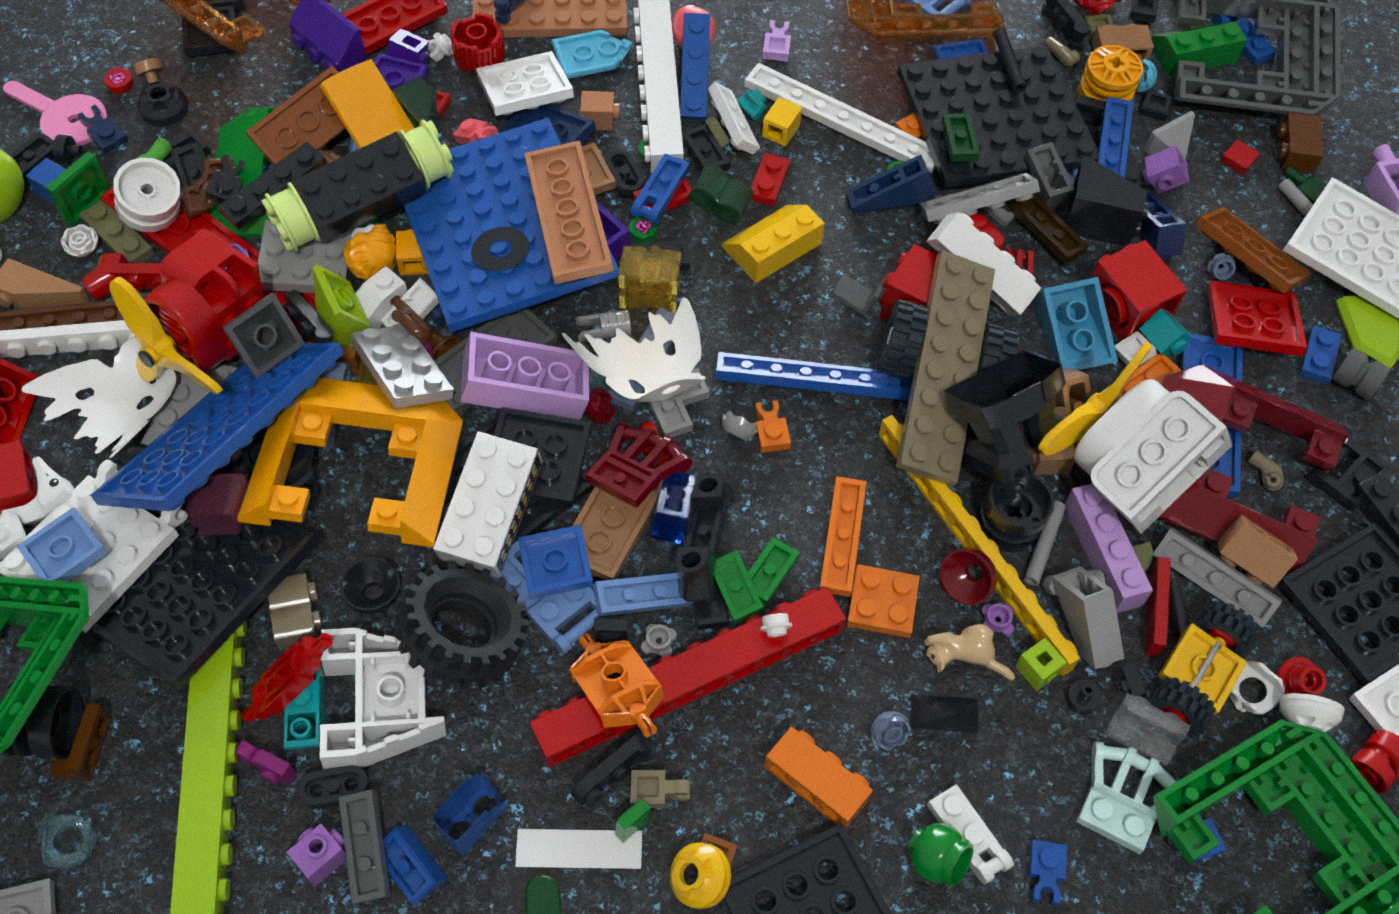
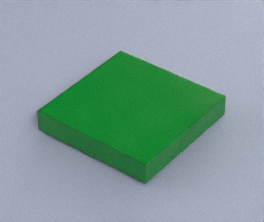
M89 151L46 186L63 222L69 227L74 226L81 220L79 216L81 212L101 200L100 196L111 189L96 156Z

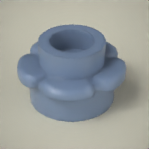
M1225 253L1216 254L1207 265V271L1210 272V276L1213 279L1219 280L1230 278L1236 269L1234 258Z

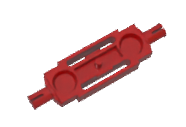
M322 633L318 639L304 636L299 642H295L260 676V681L251 688L252 702L242 712L243 720L251 723L255 718L266 720L272 714L279 715L314 681L313 674L320 668L323 652L333 644V638L327 633Z

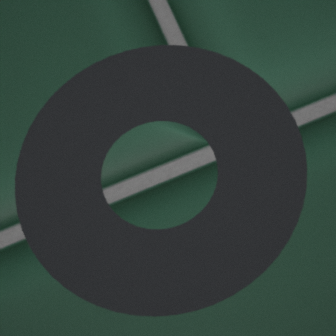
M511 227L493 228L484 232L475 240L471 248V256L473 261L483 269L491 271L506 270L516 266L526 257L529 251V240L518 229ZM497 240H506L511 243L512 249L504 257H493L489 253V246Z

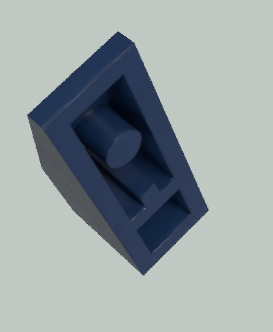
M921 154L846 190L854 212L912 206L939 194L933 176Z
M1152 192L1146 193L1145 203L1150 205L1146 219L1140 220L1142 221L1139 233L1141 240H1146L1163 260L1170 259L1171 256L1182 255L1186 223Z

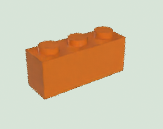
M792 726L766 755L764 768L834 824L842 823L845 830L867 804L873 792L869 787V782L863 776L856 772L853 774L842 766L841 760L835 754L829 751L825 753L815 745L814 739L808 733L802 730L798 732Z

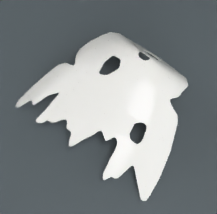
M687 298L681 300L672 324H669L660 314L648 313L655 337L653 341L644 338L641 343H637L619 328H616V337L611 338L610 343L584 334L598 357L589 352L580 342L575 343L565 333H562L566 341L584 362L596 373L606 377L605 382L608 386L623 397L636 402H654L669 399L690 389L706 378L699 373H692L693 368L700 361L702 353L696 317ZM669 340L674 342L676 353L672 356L667 355L663 347L664 343ZM629 380H635L645 388V393L637 394L631 388Z
M133 338L123 343L119 353L114 358L113 367L106 366L98 359L67 365L30 381L22 387V391L56 399L45 410L46 416L43 421L52 420L74 409H81L78 416L87 417V420L74 436V439H80L85 436L90 438L98 437L95 444L97 447L96 454L122 436L118 444L111 450L114 451L109 457L111 458L149 422L147 419L151 418L164 405L175 387L176 375L173 369L164 367L162 373L155 378L156 382L154 384L142 380L138 375L136 359L141 349V344L136 338ZM92 388L94 390V395L85 400H79L75 396L78 391ZM147 396L154 398L149 405L140 410L137 409V405L143 398Z

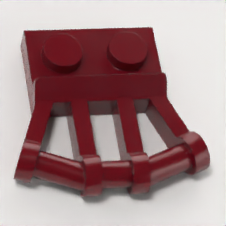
M619 423L610 448L591 467L585 476L587 483L638 508L652 491L657 490L662 480L676 472H686L692 466L693 461L688 454H683L676 447L673 439L667 436L662 438L657 435V431L651 428L645 430L630 428L628 424ZM626 439L635 440L623 454L620 453L623 442ZM646 447H654L641 463L635 461ZM663 456L671 458L670 461L653 469Z

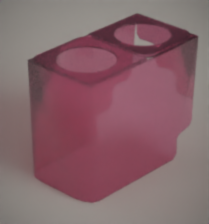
M241 473L210 474L205 485L193 490L186 496V504L188 505L186 514L192 519L190 525L200 528L197 533L198 535L238 534L243 523L238 522L237 517L249 482L245 475Z

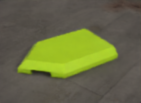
M1359 295L1344 296L1336 300L1335 305L1351 347L1392 368L1399 358V319Z

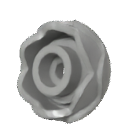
M728 411L726 415L723 414L722 426L724 431L743 440H748L757 433L756 423H750L742 416H735L731 411Z

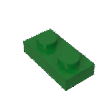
M772 537L748 572L759 598L765 606L769 603L800 555V552Z
M738 550L718 558L713 575L734 622L737 623L765 610Z

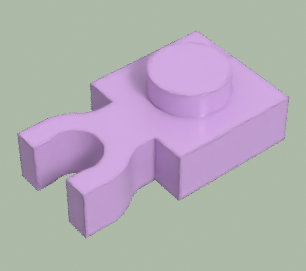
M770 20L769 33H765L762 59L788 62L791 35H788L790 22H784L783 28H776L775 20Z

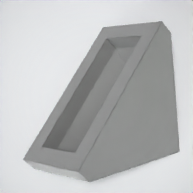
M1190 111L1152 131L1144 150L1148 154H1155L1176 145L1186 160L1195 113Z

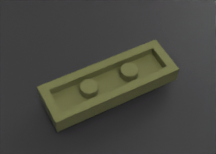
M101 200L79 214L82 222L87 227H92L97 233L98 238L113 253H122L129 263H143L155 255L153 248Z

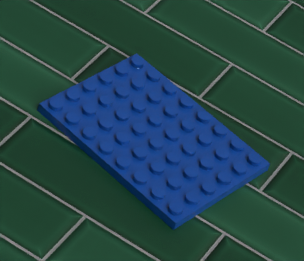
M549 118L449 149L453 158L450 161L454 169L452 178L447 179L444 176L430 183L431 187L426 189L425 194L403 204L450 333L620 276L619 268L609 249L614 271L555 285L524 154L561 145ZM497 227H511L523 232L529 240V251L526 257L516 266L506 270L491 271L481 268L473 261L471 256L472 245L484 232ZM497 240L489 246V253L493 257H504L510 253L512 245L506 240Z

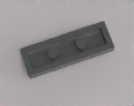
M371 789L338 797L352 904H361L391 897L377 791Z

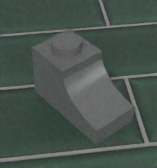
M1053 142L1028 149L1025 157L1031 176L1038 180L1040 192L1035 194L1050 209L1065 205L1075 188Z

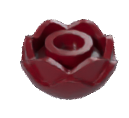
M596 388L589 393V402L585 411L587 417L596 424L604 425L609 423L615 414V409L611 405L612 396L603 388Z

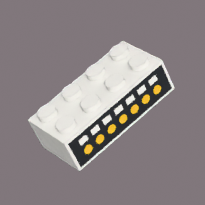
M477 431L433 547L440 560L454 562V564L463 567L465 563L473 564V570L483 572L485 568L491 571L490 575L501 577L542 464L538 448Z

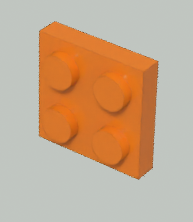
M857 564L847 626L910 638L920 576Z

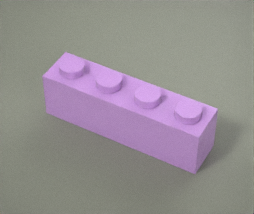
M1093 483L1072 488L1065 502V510L1092 569H1101L1105 577V584L1113 589L1117 613L1142 607L1153 589L1114 508L1102 497Z

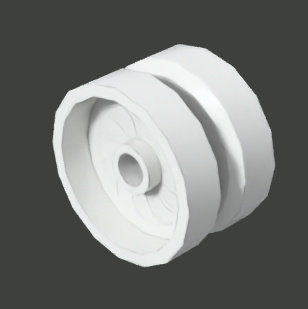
M140 157L130 160L120 167L114 177V203L119 218L129 227L141 232H156L170 226L180 212V181L176 172L166 163L155 158Z

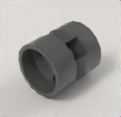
M1353 347L1331 380L1345 388L1353 385L1354 392L1369 401L1391 368L1378 361L1369 363L1368 355Z

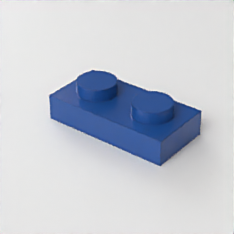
M1313 325L1308 334L1307 349L1302 358L1298 376L1327 385L1332 378L1342 334Z

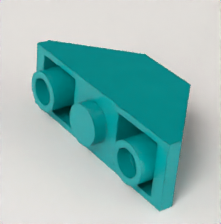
M320 663V668L313 674L314 681L284 710L285 750L320 747V725L327 724V693L322 663Z

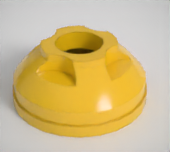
M703 842L689 844L677 853L670 869L672 891L680 902L691 908L707 909L717 905L724 898L730 886L731 867L724 852L713 844ZM693 863L698 869V878L694 884L688 885L684 879V870L689 864Z

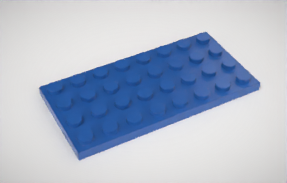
M339 343L304 344L257 379L253 377L246 364L243 363L219 384L223 388L222 392L218 395L209 392L90 496L97 505L169 512L176 510L185 502L184 498L189 493L205 485L210 474L228 464L232 454L250 444L253 440V435L260 429L272 424L275 420V415L294 404L296 401L295 397L302 391L311 388L316 383V378L323 372L332 369L336 365V360L345 352Z

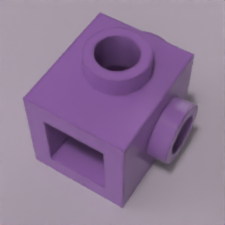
M1176 145L1145 157L1146 169L1143 170L1144 179L1147 185L1152 184L1158 194L1189 182L1187 162Z
M319 824L316 828L312 827L304 831L297 839V843L286 852L314 887L346 861V854L342 849L345 847L344 839L335 829L328 832L322 824Z

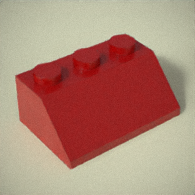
M0 358V445L20 440L36 396L23 392L22 387L39 377Z

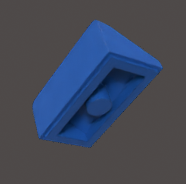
M409 826L394 827L383 839L387 871L413 906L422 901L448 879L447 875Z

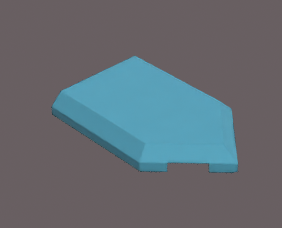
M601 29L552 39V46L559 65L567 79L616 69L633 47V42L614 38L611 36V33Z

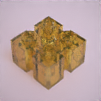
M654 245L650 247V252L648 253L647 248L641 246H624L619 268L620 276H618L620 288L619 308L642 311L643 307L653 308V312H657L660 307L676 314L681 289L682 252L661 250L659 246Z

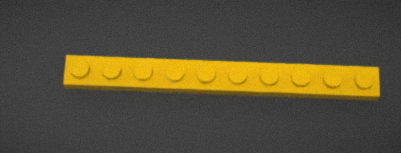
M890 415L882 420L879 437L897 459L904 425L898 423L894 416ZM906 471L961 545L978 549L991 559L997 572L995 588L1006 604L1013 609L1016 617L1036 643L1046 638L1067 661L1060 675L1064 676L1071 672L1080 659L1076 647L1060 633L1054 618L1043 611L1038 604L1034 592L1028 588L1026 589L1020 581L1016 569L1011 564H1007L1000 555L996 543L988 539L982 532L978 520L973 515H969L963 507L959 495L956 492H952L944 483Z

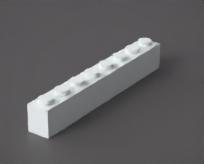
M638 0V8H633L634 24H639V26L635 27V42L641 43L640 46H636L637 62H642V65H638V81L644 82V85H639L640 101H645V105H641V121H647V125H642L643 142L649 141V146H644V161L650 162L651 173H653L664 154L681 160L684 159L669 0Z

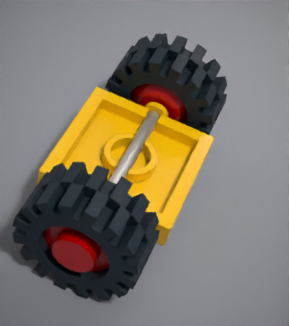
M1210 601L1209 604L1207 603L1195 623H1191L1186 627L1158 674V677L1162 680L1147 703L1148 711H1152L1151 715L1153 718H1159L1158 722L1161 725H1168V729L1174 731V729L1178 730L1179 735L1184 736L1187 733L1189 737H1194L1195 735L1199 737L1204 733L1212 717L1220 712L1247 664V661L1243 658L1249 654L1260 634L1258 623L1252 622L1254 618L1251 615H1244L1245 610L1242 608L1239 610L1234 609V604L1229 603L1226 606L1224 601H1218L1217 603Z

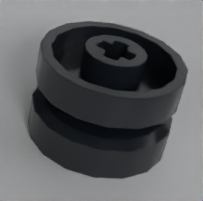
M268 426L260 429L252 436V442L242 448V458L249 482ZM297 443L284 486L311 489L317 479L318 469L313 445Z

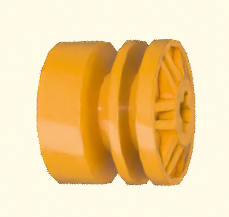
M1119 45L1098 47L1091 52L1087 60L1084 74L1077 90V97L1082 95L1106 101L1107 97L1132 101L1143 74L1142 61L1133 51Z

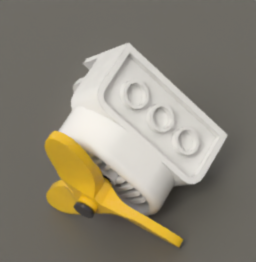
M1147 341L1110 386L1100 393H1097L1095 390L1088 392L1081 401L1083 405L1075 409L1069 416L1050 430L1038 447L1044 455L1051 456L1080 441L1074 452L1075 462L1091 476L1092 483L1102 497L1117 512L1124 516L1140 534L1232 447L1227 427L1190 394L1184 391L1169 392L1156 380L1149 379L1135 385L1122 396L1125 385L1153 347Z

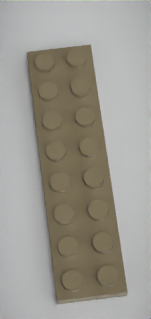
M941 250L936 258L927 304V326L923 336L924 340L920 347V354L915 365L896 467L953 486L958 483L968 421L949 413L944 390L977 374L995 269Z

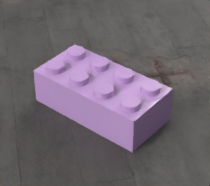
M470 332L463 352L460 402L500 409L505 407L580 420L589 402V366L575 350Z

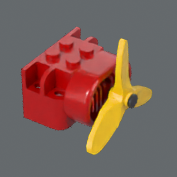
M203 228L163 259L160 265L162 284L148 293L144 299L130 283L121 277H116L109 285L113 300L123 316L127 327L141 344V349L136 359L137 372L140 378L145 382H150L158 377L165 367L180 372L198 385L218 395L223 391V388L210 378L207 373L223 360L230 361L236 355L241 357L222 327L262 300L264 295L258 263Z

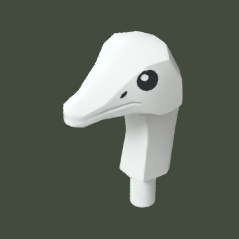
M41 457L33 458L32 464L38 483L36 497L25 505L2 510L0 519L10 512L19 516L22 526L41 522L56 507L68 500L75 488L70 481L48 467Z

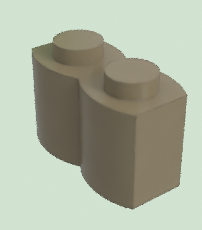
M306 573L285 577L268 595L272 630L278 649L292 646L304 636L318 639L317 631L323 630L320 611H314L313 601L318 600L315 581L309 582Z

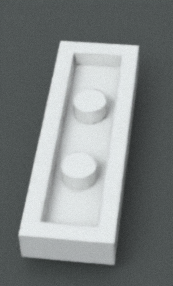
M714 82L708 88L712 97L711 102L722 117L721 123L731 136V144L737 150H744L753 155L760 146L732 90Z

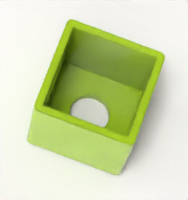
M1044 638L1024 652L1015 667L1031 686L1038 691L1060 675L1067 661Z

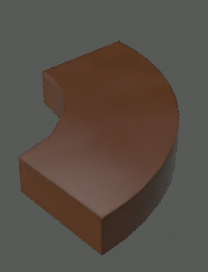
M232 157L228 158L227 161L231 167H233ZM222 158L204 160L201 178L193 185L181 189V197L187 218L203 215L220 204L217 201L205 198L214 169L221 171L220 163Z

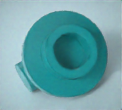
M757 89L753 92L747 90L737 100L740 108L754 121L758 120L762 112L768 107L765 104L767 98Z

